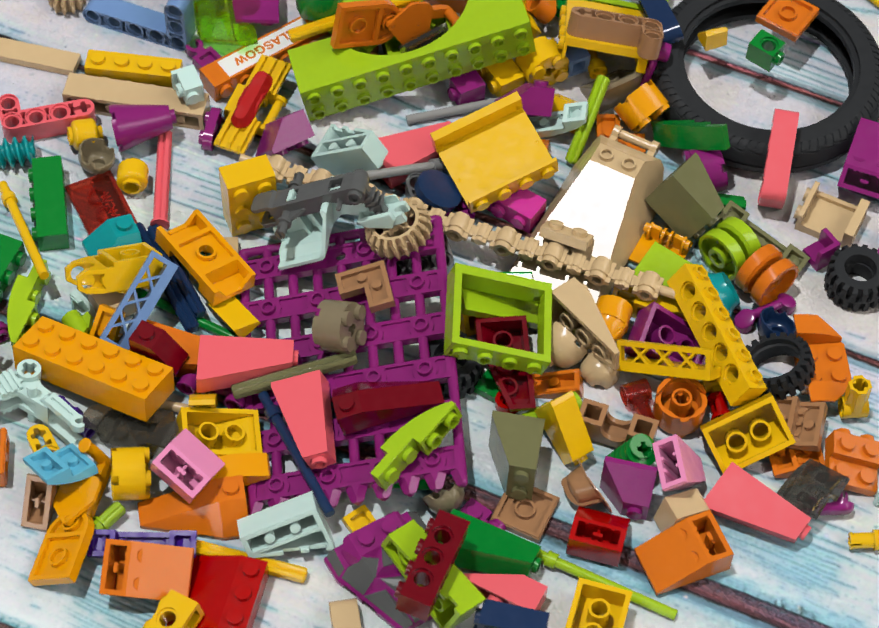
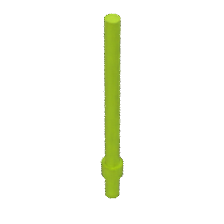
M540 551L539 558L542 559L543 565L546 567L560 569L578 578L633 591L559 558L560 555L553 551ZM636 591L632 592L631 602L669 619H675L678 610Z

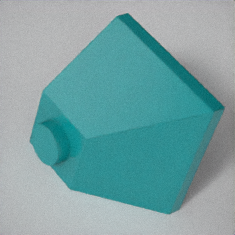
M131 214L107 219L82 241V246L87 256L98 255L97 250L141 243L142 239Z

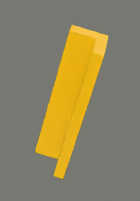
M624 339L617 340V347L620 351L619 368L617 371L711 381L721 377V366H713L714 349ZM625 346L632 347L638 356L625 357ZM650 349H654L661 358L659 360L649 359L645 354ZM673 352H678L684 361H671L668 356ZM697 354L706 355L705 365L695 364L692 359Z

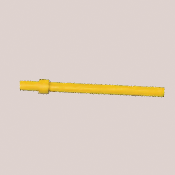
M1 181L0 192L3 205L8 208L39 278L45 280L49 277V273L18 208V199L15 193L10 190L7 182Z

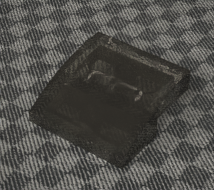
M810 458L789 476L777 494L809 517L817 520L829 499L836 502L850 479Z

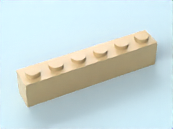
M69 72L62 93L63 102L89 99L94 103L95 113L112 116L109 112V105L111 104L168 105L169 110H175L177 123L173 124V126L204 130L206 111H210L209 93H204V101L186 106L183 98H179L176 90L173 88L136 83L128 80L110 79L108 77L90 76L82 73Z

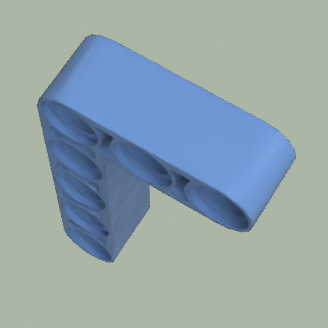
M90 0L82 13L83 17L92 24L178 51L186 49L185 45H189L196 32L193 0H168L164 7V13L122 0Z

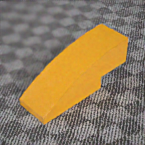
M240 453L217 456L225 465L212 479L243 475L244 486L270 479L269 455L267 453Z

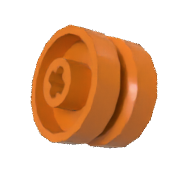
M767 244L755 251L744 262L736 274L734 282L744 293H751V299L760 307L776 300L780 293H786L796 280L799 269L790 259H783L782 252L776 246Z

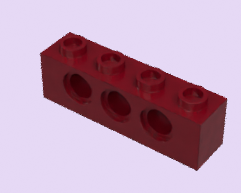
M439 509L435 519H429L424 532L427 534L425 540L420 538L414 553L417 554L415 561L410 559L404 573L407 578L405 582L400 581L395 590L394 597L398 598L396 610L427 622L467 536L470 521Z

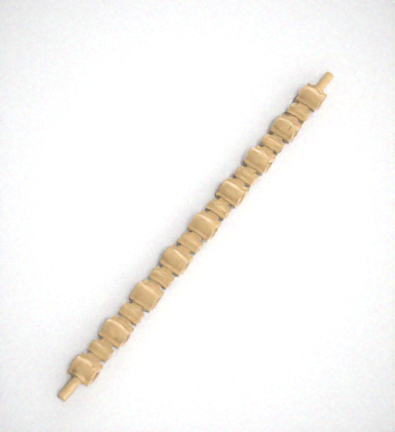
M241 154L239 157V162L254 157ZM267 155L276 175V183H282L284 179H287L286 184H289L293 180L295 172H302L305 177L302 184L334 176L323 168L312 169L309 174L308 168L302 165L294 164L290 168L291 162L286 161L281 155ZM369 183V186H370L371 188L375 186V185ZM416 197L409 198L410 201L416 199L419 204H423L430 216L440 215L443 222V232L453 241H467L470 236L472 237L471 242L477 245L485 246L489 242V248L493 249L500 256H514L515 252L518 251V257H522L525 260L532 261L534 257H537L536 263L541 264L548 271H561L562 267L565 266L566 272L572 275L580 276L581 272H585L584 278L596 286H609L610 282L613 281L614 287L620 290L628 291L629 287H633L632 293L636 294L643 301H657L659 295L675 299V291L670 287L664 286V278H661L654 271H639L638 276L634 275L635 270L629 267L621 266L617 270V264L613 263L606 256H592L590 261H588L587 255L581 252L573 251L572 255H569V249L565 248L561 243L544 241L543 245L540 246V241L533 237H525L524 240H521L522 234L517 233L512 227H497L496 231H492L493 226L487 223L478 222L477 226L474 225L475 219L470 218L464 212H450L447 217L445 216L446 211L433 207L428 211V205L424 204L422 200Z

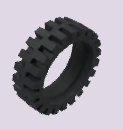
M780 332L779 336L776 333H770V338H766V335L760 337L761 341L758 342L756 339L751 341L752 347L749 345L745 346L751 353L756 367L763 361L775 356L787 355L799 359L797 365L789 372L778 377L763 378L768 389L759 397L771 392L775 401L778 396H780L781 400L787 399V394H790L791 397L797 395L796 390L803 391L805 389L804 384L809 385L811 378H814L815 363L806 340L804 341L800 336L796 338V335L793 333L787 336L786 332Z

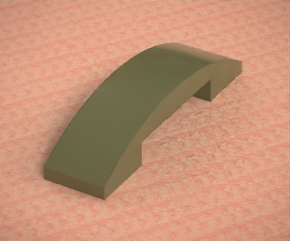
M730 200L719 214L720 219L718 221L721 222L727 217L741 219L756 234L761 247L767 244L776 246L782 252L783 259H790L798 267L799 274L810 257L791 243L788 247H785L749 221L747 218L750 214Z

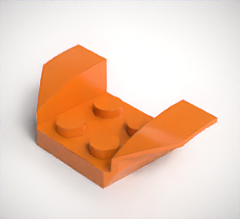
M793 314L796 338L800 336L804 341L806 340L815 363L814 378H811L809 385L804 384L805 389L801 391V395H809L811 402H836L845 394L848 382L852 380L845 346L841 342L842 337L818 315ZM794 357L795 366H796L797 363H798V361H799V359L796 358V357Z

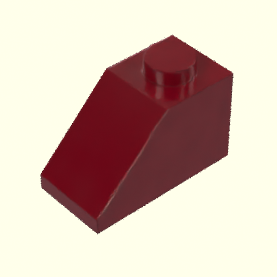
M144 320L139 323L129 338L130 351L173 367L174 376H177L189 358V354L165 330Z

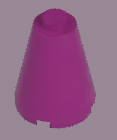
M109 105V112L112 115L111 122L119 152H124L173 129V124L177 123L175 110H169L168 105Z

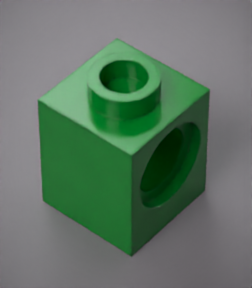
M761 29L749 42L745 59L770 72L775 65L779 66L785 57V53H783L785 42Z

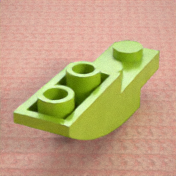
M45 259L42 260L49 273L47 279H40L33 265L28 277L17 275L13 284L7 308V325L11 346L40 319L37 304L40 301L43 286H47L51 278V272Z
M453 401L438 405L415 417L402 426L380 447L385 456L370 472L378 486L386 491L391 484L398 480L401 472L407 465L416 459L420 451L429 455L440 446L442 439L451 429L458 425L462 418L461 412Z

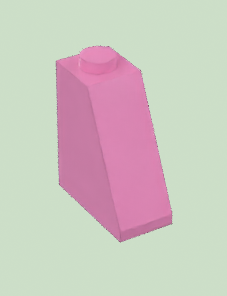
M677 434L652 443L664 492L684 490L706 481L701 458Z

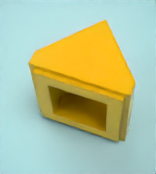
M718 27L697 34L705 51L727 45V27Z

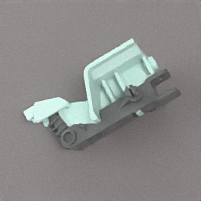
M357 169L353 172L331 176L330 178L302 184L305 177L302 172H295L293 180L290 181L287 189L260 193L254 197L251 205L253 213L266 211L261 222L264 228L272 227L275 237L282 241L279 249V270L323 260L329 246L333 224L343 214L359 215L357 223L366 228L392 229L394 225L407 221L404 212L410 210L406 200L400 201L396 194L380 195V191H376L375 186L371 188L369 186V175L363 169Z

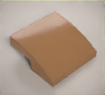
M777 396L776 403L796 442L786 448L820 452L828 411L826 402H800L798 396H786L787 399L781 400L780 396Z

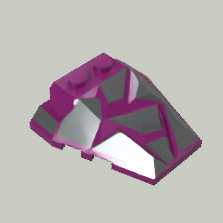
M394 511L348 534L343 539V544L334 548L324 558V563L337 584L342 588L346 586L356 595L358 601L362 604L364 602L375 610V614L392 628H416L426 623L421 619L395 609L398 598L394 597V593L400 581L405 582V578L381 546L390 533L413 519L425 530L426 525L417 512L400 514L398 511ZM431 615L429 616L427 621L433 619Z

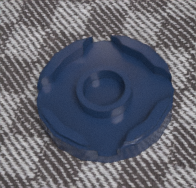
M429 169L423 171L417 178L414 189L418 198L424 204L440 208L448 213L453 211L460 203L461 194L452 178L447 174Z

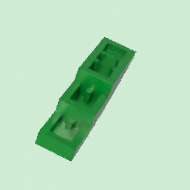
M694 120L651 122L653 138L661 143L660 146L690 150H727L730 148L727 124H711V122H695Z

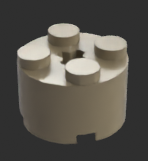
M325 299L319 303L317 307L321 309L319 316H314L312 322V337L314 343L320 345L319 350L351 354L353 350L356 351L359 345L363 346L365 344L367 333L364 330V318L366 316L364 305H359L357 302Z

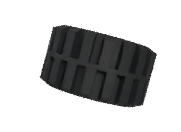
M852 244L851 247L845 245L841 250L835 251L834 256L829 261L825 274L824 288L828 290V297L834 298L833 302L836 305L841 304L842 308L846 310L847 308H852V311L858 312V309L868 311L869 307L873 309L879 303V254L877 249L867 248L868 245L864 244L862 247L858 246V244ZM849 274L859 275L867 281L855 280Z
M461 332L460 337L466 338L467 334ZM444 339L429 341L430 357L444 355ZM456 357V362L462 366L457 369L460 399L466 397V393L470 395L474 392V387L481 379L482 364L466 359L459 360ZM448 383L440 384L443 397L449 398Z

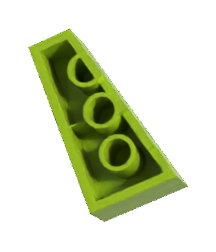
M414 519L390 533L381 544L405 580L407 576L404 573L410 559L415 561L417 554L414 553L420 538L425 540L427 534L424 533L425 530ZM453 564L430 615L440 628H454L468 619L486 598Z

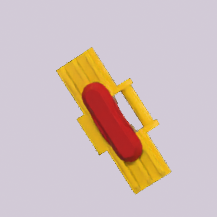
M264 54L260 56L246 84L238 83L225 106L224 117L226 120L213 142L214 146L239 155H245L254 136H262L266 124L276 120L282 107L287 105V99L278 95V92L292 67L291 63ZM268 104H272L273 106L266 119L261 124V121H258L256 118L260 106L265 108Z

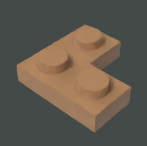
M384 260L335 274L339 295L342 300L366 293L371 313L396 306Z

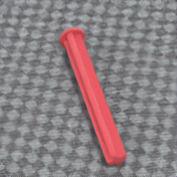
M171 131L158 136L153 219L150 221V225L157 224L166 230L170 227V222L167 219L172 147Z

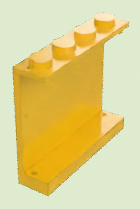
M517 91L430 133L432 145L471 213L483 211L490 204L498 200H506L512 193L526 190L535 182L541 179H548L558 171L557 158L552 159L522 107V99Z

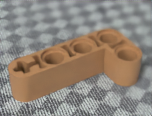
M578 6L571 9L567 33L574 37L637 47L638 55L647 60L658 59L664 37L663 25L655 19Z

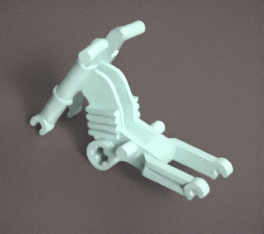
M25 359L17 365V371H13L10 368L7 372L3 371L0 374V411L3 415L6 412H11L12 409L20 408L27 412L28 421L35 422L38 419L41 420L67 445L73 443L78 448L79 442L83 439L78 433H82L85 430L83 415L76 412L55 392L49 391L41 384V365L36 360Z

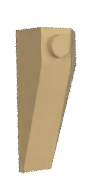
M573 277L553 289V323L556 321L569 330L577 338L576 341L580 343L579 346L583 344L586 350H592L596 359L613 370L618 369L620 351L589 288Z

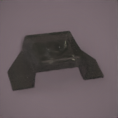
M98 403L89 406L83 414L85 428L95 430L100 441L107 448L149 447L151 460H153L159 448H165L179 432L176 416L173 411L158 409L147 422H144Z

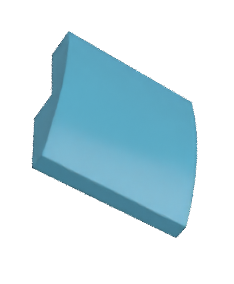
M73 443L55 452H52L45 446L23 458L24 463L47 485L73 483L99 473L97 465L84 453H81Z

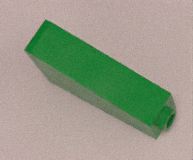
M453 508L451 514L470 521L467 536L454 562L457 567L487 574H518L530 577L532 572L535 574L538 572L542 563V559L539 558L542 546Z

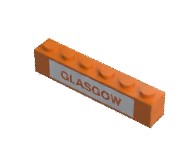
M300 16L200 68L199 74L203 88L215 102L227 98L234 92L238 83L246 84L262 54L291 63L287 50L309 44L313 40L330 33L325 32L294 43L291 42L288 36L289 29L313 22L305 20Z

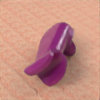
M840 491L837 500L830 503H818L812 498L803 500V504L811 509L803 511L809 517L812 515H847L854 510V503L848 501V494L845 491L844 494L843 491Z

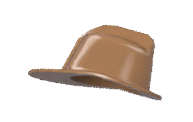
M578 460L580 466L561 481L568 499L571 503L581 507L602 503L612 513L610 506L588 478L580 460Z

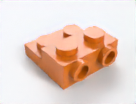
M846 428L834 430L825 439V485L873 497L877 492L879 441H875L874 437L869 434L861 436L852 435L851 431Z

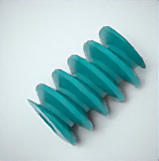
M33 134L31 142H28L25 135L22 136L21 143L17 141L16 137L12 138L11 144L8 143L6 138H3L0 145V167L2 169H5L7 161L11 168H14L17 160L21 167H24L26 159H28L32 166V158H36Z

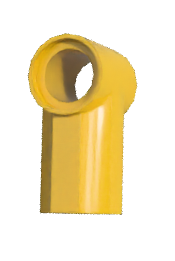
M863 375L853 376V379L848 382L845 395L838 399V412L841 419L868 417V399L872 385L871 381L864 378Z

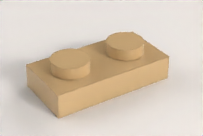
M555 219L547 220L540 227L538 235L582 251H586L592 245L594 235L589 234L583 228H571L565 226L562 221Z

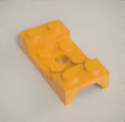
M198 209L192 212L184 224L169 231L162 226L156 228L155 241L169 257L172 255L176 256L198 281V290L212 306L254 287L256 273ZM200 252L211 253L212 255L203 256Z

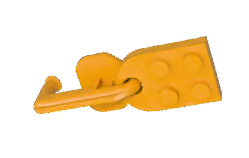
M83 438L79 442L78 449L81 453H87L97 462L96 465L99 473L81 481L60 485L53 501V507L59 517L49 526L27 580L33 586L75 583L94 534L95 525L93 517L111 474L110 458L92 443L89 438Z

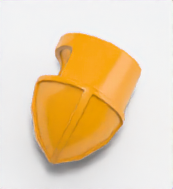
M602 295L597 299L596 305L615 343H617V340L622 339L628 332V324L633 313V307L627 300L619 296Z

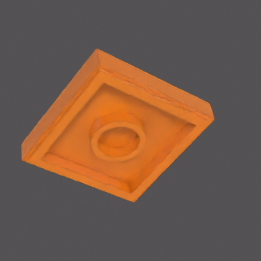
M769 0L756 15L755 21L796 42L817 17L820 8L804 0Z

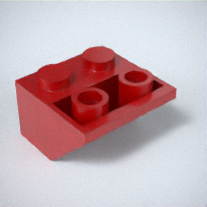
M579 506L568 538L566 554L618 567L630 519Z

